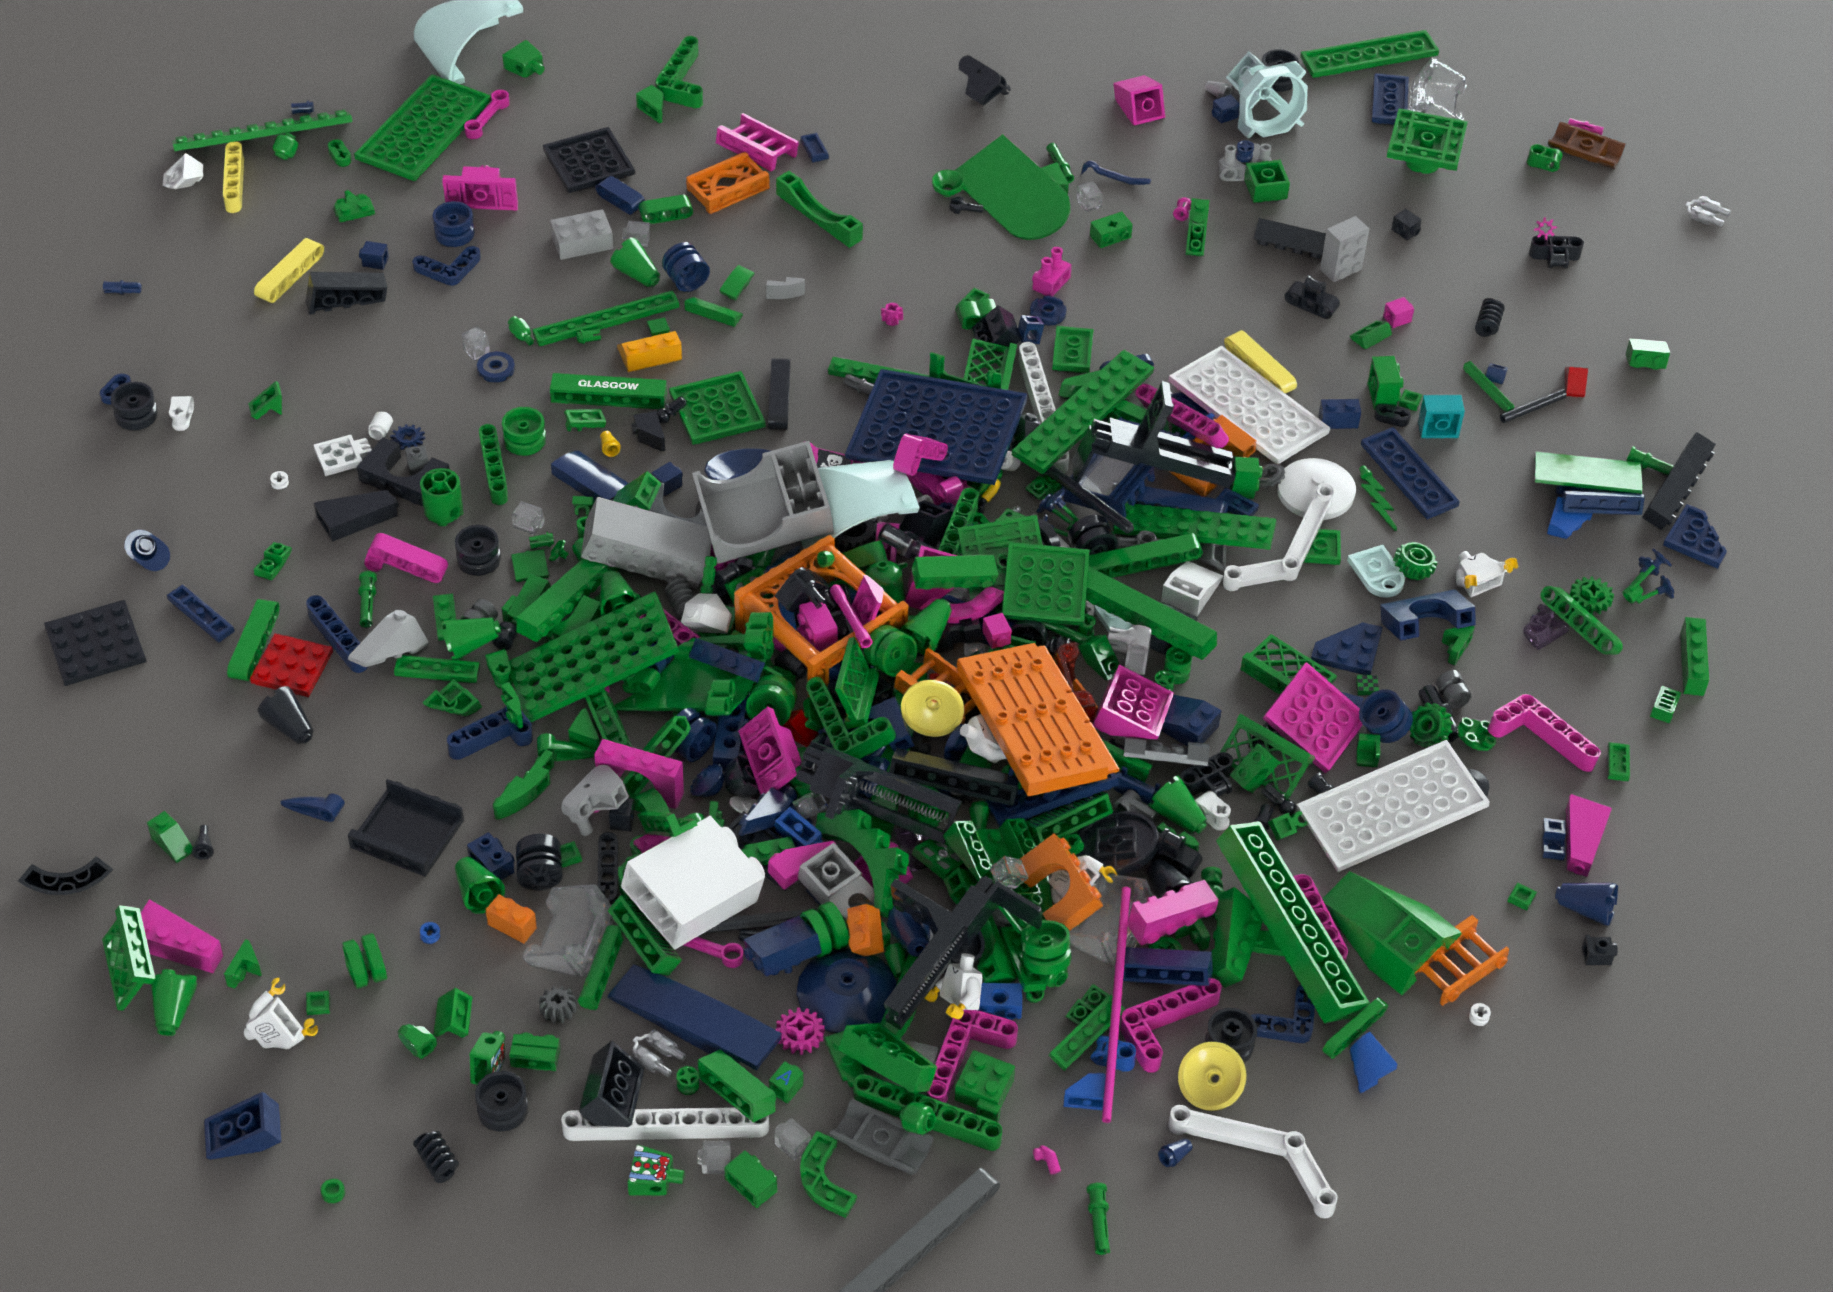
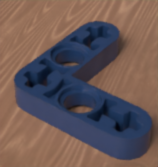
M475 246L465 248L450 265L427 256L419 255L413 259V269L419 274L446 285L454 286L460 283L481 260L480 249ZM461 264L467 265L465 267H458ZM440 269L441 271L433 272L432 270Z
M1299 985L1296 990L1293 1019L1265 1014L1251 1015L1255 1023H1259L1260 1026L1257 1028V1037L1295 1043H1307L1311 1039L1315 1007L1309 998L1307 1002H1303V993L1306 992L1302 985ZM1307 1010L1310 1015L1302 1017L1298 1014V1011ZM1301 1024L1305 1025L1304 1034H1300ZM1282 1025L1286 1030L1284 1032H1277L1274 1026Z

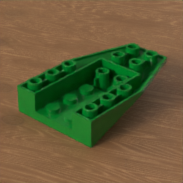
M1024 818L1006 819L999 829L976 830L973 821H955L943 835L944 839L977 882L981 877L987 876L994 883L996 881L1000 882L1042 908V913L1052 907L1049 876L1031 888L1021 880L1012 865L1036 847ZM998 905L999 910L1018 933H1022L1023 929L1029 925ZM1042 914V921H1044V920H1046V919H1045L1044 915Z

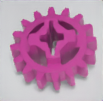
M799 1007L795 1013L791 1009L788 1010V1016L782 1014L781 1021L776 1022L777 1028L775 1030L782 1033V1039L778 1044H783V1050L791 1048V1054L799 1050L800 1055H803L806 1049L811 1053L812 1046L819 1048V1041L824 1040L825 1033L822 1018L817 1019L816 1012L809 1014L808 1008L801 1012Z

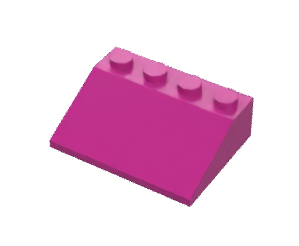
M1119 665L1108 683L1093 721V726L1099 731L1112 736L1157 739L1174 692Z

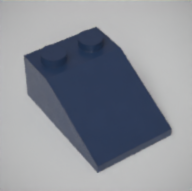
M1173 695L1161 731L1187 747L1188 742L1203 744L1219 727L1222 710L1205 700Z
M264 1092L258 1093L204 1119L206 1158L208 1160L261 1152L281 1143L279 1104Z

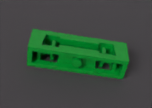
M603 688L586 696L585 699L602 738L632 747L606 689Z

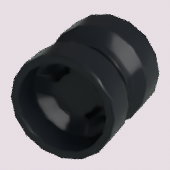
M502 622L500 624L501 632L498 633L499 637L492 640V642L498 649H505L507 651L511 649L513 640L518 635L517 627L512 623Z

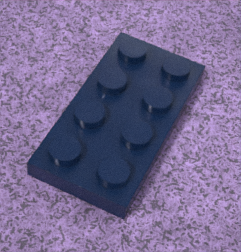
M1374 74L1372 122L1394 125L1398 109L1408 110V76Z

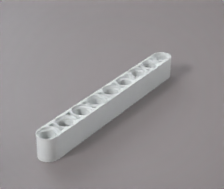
M1024 342L1019 346L1018 361L1034 415L1037 416V420L1040 423H1043L1056 410L1037 348L1031 342ZM1069 452L1065 453L1053 464L1064 473L1068 470Z
M736 1108L635 1109L633 1122L630 1127L592 1126L594 1124L585 1119L579 1110L568 1111L564 1113L561 1119L563 1136L571 1141L759 1138L769 1132V1115L752 1122Z

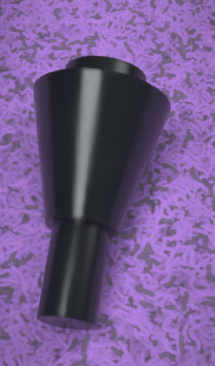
M207 825L200 826L199 836L192 848V855L197 859L204 860L211 858L214 854L208 836Z

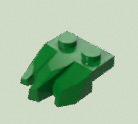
M349 190L344 191V198L337 199L333 207L340 223L375 215L370 197L363 193L355 196Z

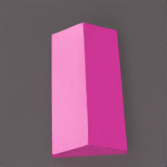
M868 575L863 576L851 606L862 625L876 618L884 591Z

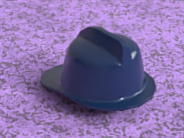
M135 530L126 537L124 545L126 553L144 568L150 571H159L168 565L170 561L169 548L155 535L146 530Z

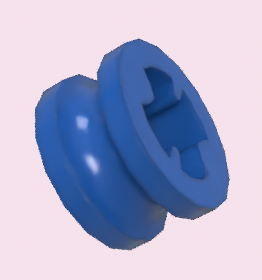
M434 922L424 923L420 928L421 940L427 944L437 942L440 938L439 926ZM428 931H433L432 935H427Z

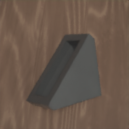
M1204 543L1202 546L1203 554L1198 560L1223 572L1226 569V545Z

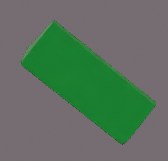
M695 297L686 299L684 302L685 311L733 327L736 326L743 316V313Z

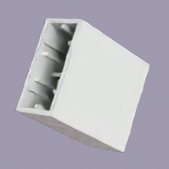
M711 816L698 822V826L676 837H671L631 859L626 865L621 888L674 950L756 903L765 879V872L760 862L754 857L747 858L739 849L736 836L732 830L725 826L721 828Z

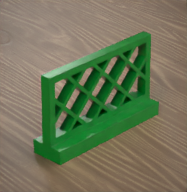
M972 338L963 379H968L975 383L983 380L987 385L988 373L983 374L980 370L986 367L987 370L1002 374L1001 389L1008 390L1017 344L1010 343L1009 347ZM975 346L982 347L984 351L978 352ZM993 352H1002L1003 355L997 357ZM988 354L992 359L986 361L983 356ZM978 358L981 364L975 365L972 360ZM996 363L1000 368L994 370L991 364ZM975 371L978 374V377L972 378V376L969 373Z
M1272 634L1251 653L1247 652L1242 657L1240 668L1241 671L1279 695L1291 681L1288 676H1295L1300 670V665H1304L1306 662L1318 673L1327 677L1331 684L1337 678V675ZM1272 642L1278 646V649H1268L1267 645ZM1283 654H1291L1295 659L1284 660ZM1265 655L1266 661H1261L1256 656ZM1269 655H1280L1281 660H1270ZM1285 665H1296L1297 671H1286ZM1271 666H1282L1283 671H1277Z
M855 637L848 639L835 687L847 713L844 721L847 729L867 724L880 674L877 667L869 668Z
M1239 714L1236 719L1238 722L1220 752H1227L1228 749L1235 747L1238 758L1233 759L1232 767L1236 768L1238 765L1235 762L1240 764L1246 757H1241L1239 746L1250 744L1252 750L1254 748L1253 742L1262 740L1264 741L1265 748L1270 753L1278 750L1281 751L1284 761H1280L1279 765L1285 764L1287 775L1277 778L1274 769L1272 772L1273 779L1264 781L1262 785L1266 786L1274 782V788L1283 794L1284 792L1279 789L1278 781L1288 778L1290 787L1284 793V798L1289 799L1308 765L1314 761L1315 756L1248 717ZM1241 728L1247 732L1248 740L1238 743L1236 735ZM1297 760L1302 763L1298 772L1290 773L1289 762Z
M119 905L115 910L117 920L103 937L102 942L117 1010L124 1011L144 983H153L155 975L140 908Z

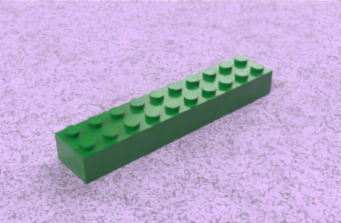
M1260 822L1230 825L1216 842L1242 884L1243 889L1251 899L1253 906L1257 909L1264 924L1273 936L1274 941L1285 956L1286 961L1300 981L1308 998L1316 1008L1320 1018L1324 1023L1354 1018L1370 1002Z

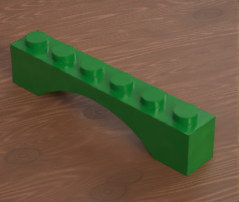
M790 170L776 178L777 196L847 247L851 248L863 240L862 222L852 215H839L824 207L810 193L802 179Z
M960 867L944 879L948 893L956 904L960 902L971 886L975 887L978 883L970 871ZM991 915L980 930L985 946L977 967L979 972L982 973L983 983H1011L1017 977Z

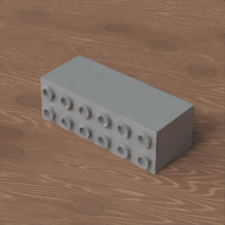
M597 497L586 520L581 558L667 582L683 577L687 579L691 588L697 589L703 578L704 567H706V564H704L705 557L710 556L711 540L706 526Z

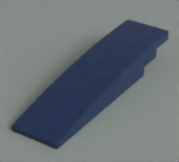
M635 964L631 966L607 995L612 1001L702 1051L711 1054L722 1050L738 1064L741 1062L756 1071L782 1039V1033L697 990L660 974L652 973L650 970Z

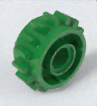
M1417 542L1402 544L1400 548H1397L1393 561L1396 562L1395 566L1400 568L1399 571L1403 572L1405 577L1413 580L1430 578L1438 564L1435 561L1436 556L1433 551Z
M1425 703V707L1419 705L1415 712L1412 711L1413 722L1410 728V738L1415 739V744L1428 748V746L1431 747L1442 741L1449 740L1448 736L1452 733L1451 725L1453 722L1450 721L1451 714L1446 712V708L1436 703ZM1432 722V727H1431V729L1429 730V729H1428L1429 723Z

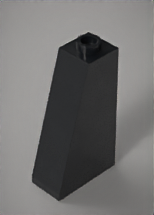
M388 490L314 503L316 517L332 542L397 517V507H399L396 497H392Z

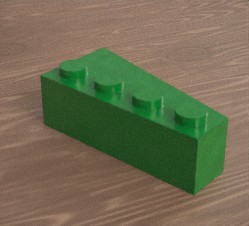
M880 1023L846 1025L839 1051L904 1087L910 1093L918 1094L919 1092L930 1090L937 1066Z

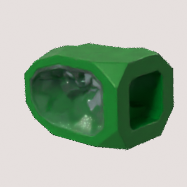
M406 1024L398 1029L399 1039L414 1056L423 1059L434 1051L437 1045L436 1038L425 1027Z

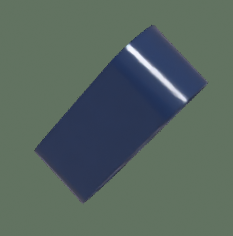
M613 176L607 177L596 185V191L601 198L629 215L639 210L640 203L645 201L642 194Z

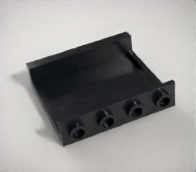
M387 779V790L359 830L351 829L348 833L350 848L426 877L463 823V808L456 803L444 801L437 796L423 793L419 789H413L398 781L394 782Z

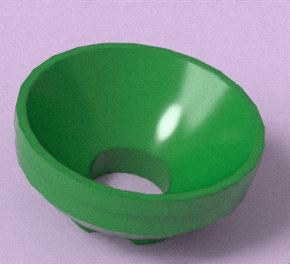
M941 170L933 175L932 186L937 193L944 197H950L961 192L964 187V177L954 170Z

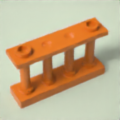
M929 647L925 650L924 664L915 672L908 675L901 670L896 674L894 688L903 695L909 687L918 682L917 680L932 669L939 674L935 680L941 682L947 680L955 686L954 689L959 695L964 692L972 698L959 676L957 668ZM973 699L964 705V715L960 724L965 723V715L976 706Z
M1473 915L1455 926V928L1462 932V935L1448 949L1441 946L1415 972V974L1423 972L1443 991L1440 999L1442 1006L1449 1001L1454 1002L1463 991L1496 968L1501 969L1508 961L1507 956L1510 949L1506 946L1497 953L1476 933L1478 919ZM1465 939H1470L1490 958L1481 964L1460 943ZM1449 950H1455L1474 969L1468 974L1463 973L1445 953ZM1433 961H1439L1458 980L1452 985L1447 984L1429 964Z

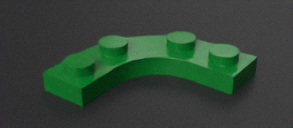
M816 1131L801 1158L800 1176L802 1185L807 1195L816 1204L846 1218L857 1201V1195L836 1186L828 1180L824 1168L837 1146V1140Z

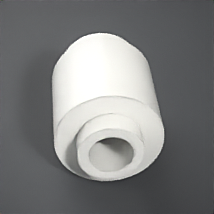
M377 412L368 427V433L371 438L381 440L383 437H386L393 423L392 417L387 412Z
M1007 451L1001 469L1015 471L1020 466V460L1013 457L1011 451Z

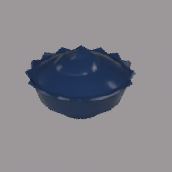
M720 764L708 765L707 768L702 769L697 774L693 784L690 786L692 795L707 798L716 795L721 790L724 774Z

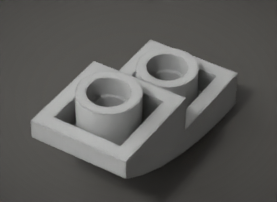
M786 277V282L767 280L766 299H787L805 294L804 278Z

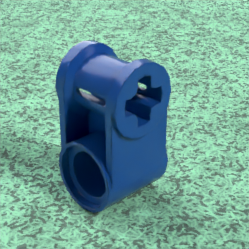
M1099 1036L1096 1041L1097 1048L1092 1052L1091 1060L1097 1065L1107 1066L1109 1037ZM1118 1040L1116 1069L1123 1072L1131 1071L1135 1067L1136 1048L1129 1042Z

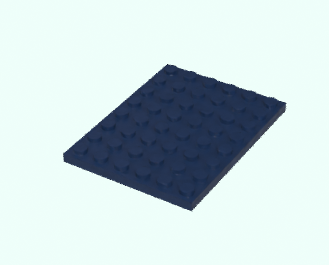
M880 369L845 452V458L865 463L885 460L894 461L901 438L904 434L931 438L948 446L947 454L942 461L921 458L917 472L945 477L956 476L962 480L995 485L1027 402V393Z

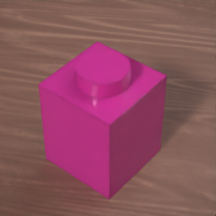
M1405 297L1385 304L1383 317L1392 328L1412 322L1414 307Z
M1003 613L983 618V633L991 649L1011 644L1012 630Z

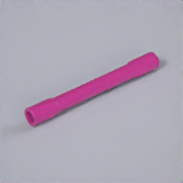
M833 585L830 588V593L855 632L861 647H870L873 641L848 602L846 594L840 585Z

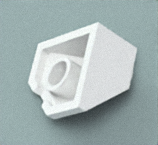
M185 153L164 173L163 186L172 189L191 187L195 182H199L202 179L203 164Z
M698 593L685 603L681 622L693 632L727 634L732 614L717 594Z

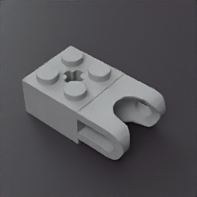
M832 843L800 865L798 879L821 905L829 901L833 902L840 911L846 927H848L847 909L850 908L849 905L856 903L861 905L868 904L874 907V889L861 876L862 873L835 843Z

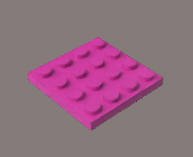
M1307 662L1300 668L1262 718L1287 741L1315 756L1313 763L1324 773L1331 769L1363 725L1359 719L1360 708Z

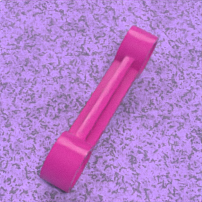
M494 91L491 95L492 102L475 120H469L464 124L465 136L467 138H480L483 134L482 127L496 111L509 106V93L507 91Z
M696 937L684 944V946L721 958L722 963L728 968L739 967L744 961L743 948L737 943H728L723 946ZM729 952H737L740 954V956L736 959H728L725 957V955Z

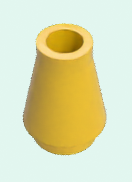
M603 431L600 435L603 454L608 457L618 455L621 448L620 443L612 436L610 431Z

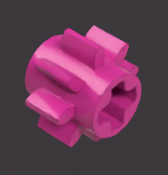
M1543 217L1542 223L1536 221L1539 226L1533 230L1539 232L1537 238L1543 235L1544 239L1547 240L1548 234L1554 236L1552 230L1556 229L1557 226H1552L1553 219L1547 222L1546 218ZM1544 223L1547 227H1550V230L1547 231V234H1545L1543 230H1540V227H1543Z
M888 303L885 308H881L882 322L885 321L887 325L895 326L898 325L899 320H903V308L899 307L898 304Z

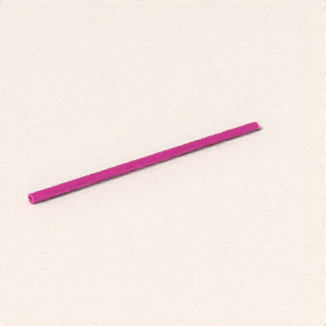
M1123 887L1121 894L1102 1121L1104 1123H1110L1112 1116L1131 892L1129 887Z

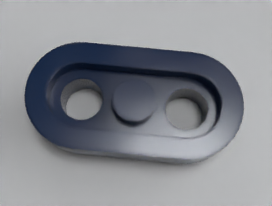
M127 374L115 375L100 390L101 401L105 404H111V394L114 389L121 384L131 382L130 376Z

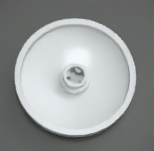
M1317 458L1302 459L1289 464L1284 469L1286 472L1285 479L1281 480V484L1277 485L1278 496L1283 505L1294 514L1304 517L1318 485L1321 483L1331 484L1334 487L1332 505L1329 507L1324 520L1336 518L1347 512L1354 502L1356 492L1354 480L1344 468L1331 461Z

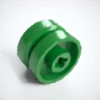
M517 407L508 411L502 418L503 441L508 451L519 456H528L542 450L546 443L545 421L542 413L531 407Z
M887 624L879 626L871 633L872 645L864 649L866 662L891 677H896V674L901 670L906 673L914 664L917 656L915 639L907 633L901 632L896 627Z
M772 674L759 678L758 683L756 682L746 702L748 716L752 720L766 707L774 709L779 725L783 726L790 718L796 704L797 693L795 687L782 676Z
M829 901L819 905L817 911L810 909L800 914V917L818 934L822 953L816 955V957L822 958L832 952V948L838 951L849 945V933L845 921L833 902Z
M1049 920L1042 921V927L1039 930L1030 924L1025 927L1021 933L1024 967L1028 971L1040 975H1051L1064 971L1072 960L1069 929L1062 923Z
M373 933L361 936L362 951H360L354 939L342 942L345 964L356 989L368 986L369 978L367 971H369L372 980L376 983L387 980L384 961Z

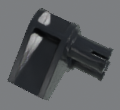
M968 54L960 59L958 70L968 76L965 94L984 106L1000 93L1003 95L1009 94L1006 90L1011 91V88L1007 84L1006 79L999 73Z
M804 567L795 570L775 594V597L785 609L792 613L799 609V605L809 601L815 605L816 609L823 606L821 603L826 604L830 613L836 611L834 608H839V605L829 594L830 586L826 580L818 573Z

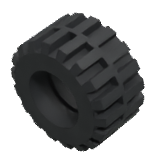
M869 519L859 523L835 537V548L844 553L875 542L876 520Z

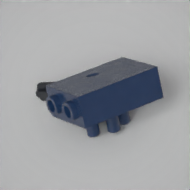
M800 916L760 933L742 929L738 936L739 940L745 943L746 948L743 949L746 959L752 961L757 971L760 970L766 977L769 975L775 976L783 969L785 973L789 974L793 971L792 965L798 966L801 964V961L822 953L818 934Z

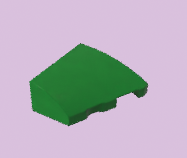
M454 679L440 692L435 690L422 702L426 707L461 716H469L482 708L479 700Z

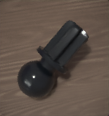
M680 396L672 403H667L666 409L660 408L656 411L660 423H667L670 420V415L675 417L676 413L687 405L684 397Z
M1267 784L1262 789L1261 793L1273 803V807L1279 805L1281 814L1289 813L1291 816L1295 813V803L1292 800L1283 799L1284 793L1281 794L1271 784Z

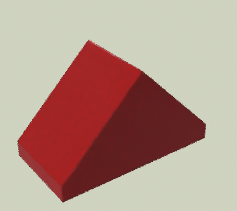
M1565 367V390L1567 396L1585 398L1588 368Z
M801 709L792 711L790 718L782 727L791 730L794 741L808 747L819 732L805 726L808 718L804 716V712Z

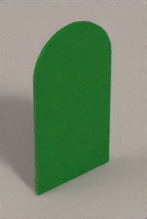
M1003 134L954 170L964 177L963 190L974 201L983 206L984 210L1002 227L1017 238L1036 240L1050 236L1058 231L1069 217L1071 204L1066 191Z

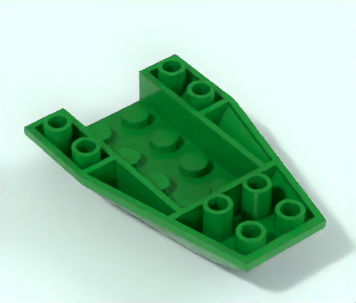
M1350 871L1322 898L1333 921L1368 969L1401 996L1417 981L1415 972L1441 946L1448 949L1462 935L1461 931L1429 906Z

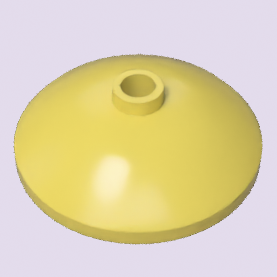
M924 680L913 684L907 689L902 698L901 713L907 725L917 733L930 737H939L953 732L960 725L964 715V704L959 693L950 685L937 680Z
M1206 1042L1195 1046L1185 1055L1179 1067L1178 1082L1182 1094L1191 1104L1203 1110L1218 1111L1232 1105L1242 1094L1246 1084V1068L1240 1055L1228 1045L1220 1042ZM1218 1075L1219 1080L1218 1082L1214 1083L1212 1081L1213 1076Z

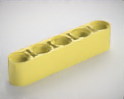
M230 142L225 147L223 198L225 209L229 213L239 212L242 208L244 156L239 142Z
M305 238L257 283L254 295L274 303L322 257L324 246Z
M1243 330L1224 339L1225 347L1229 352L1286 394L1297 388L1294 376Z

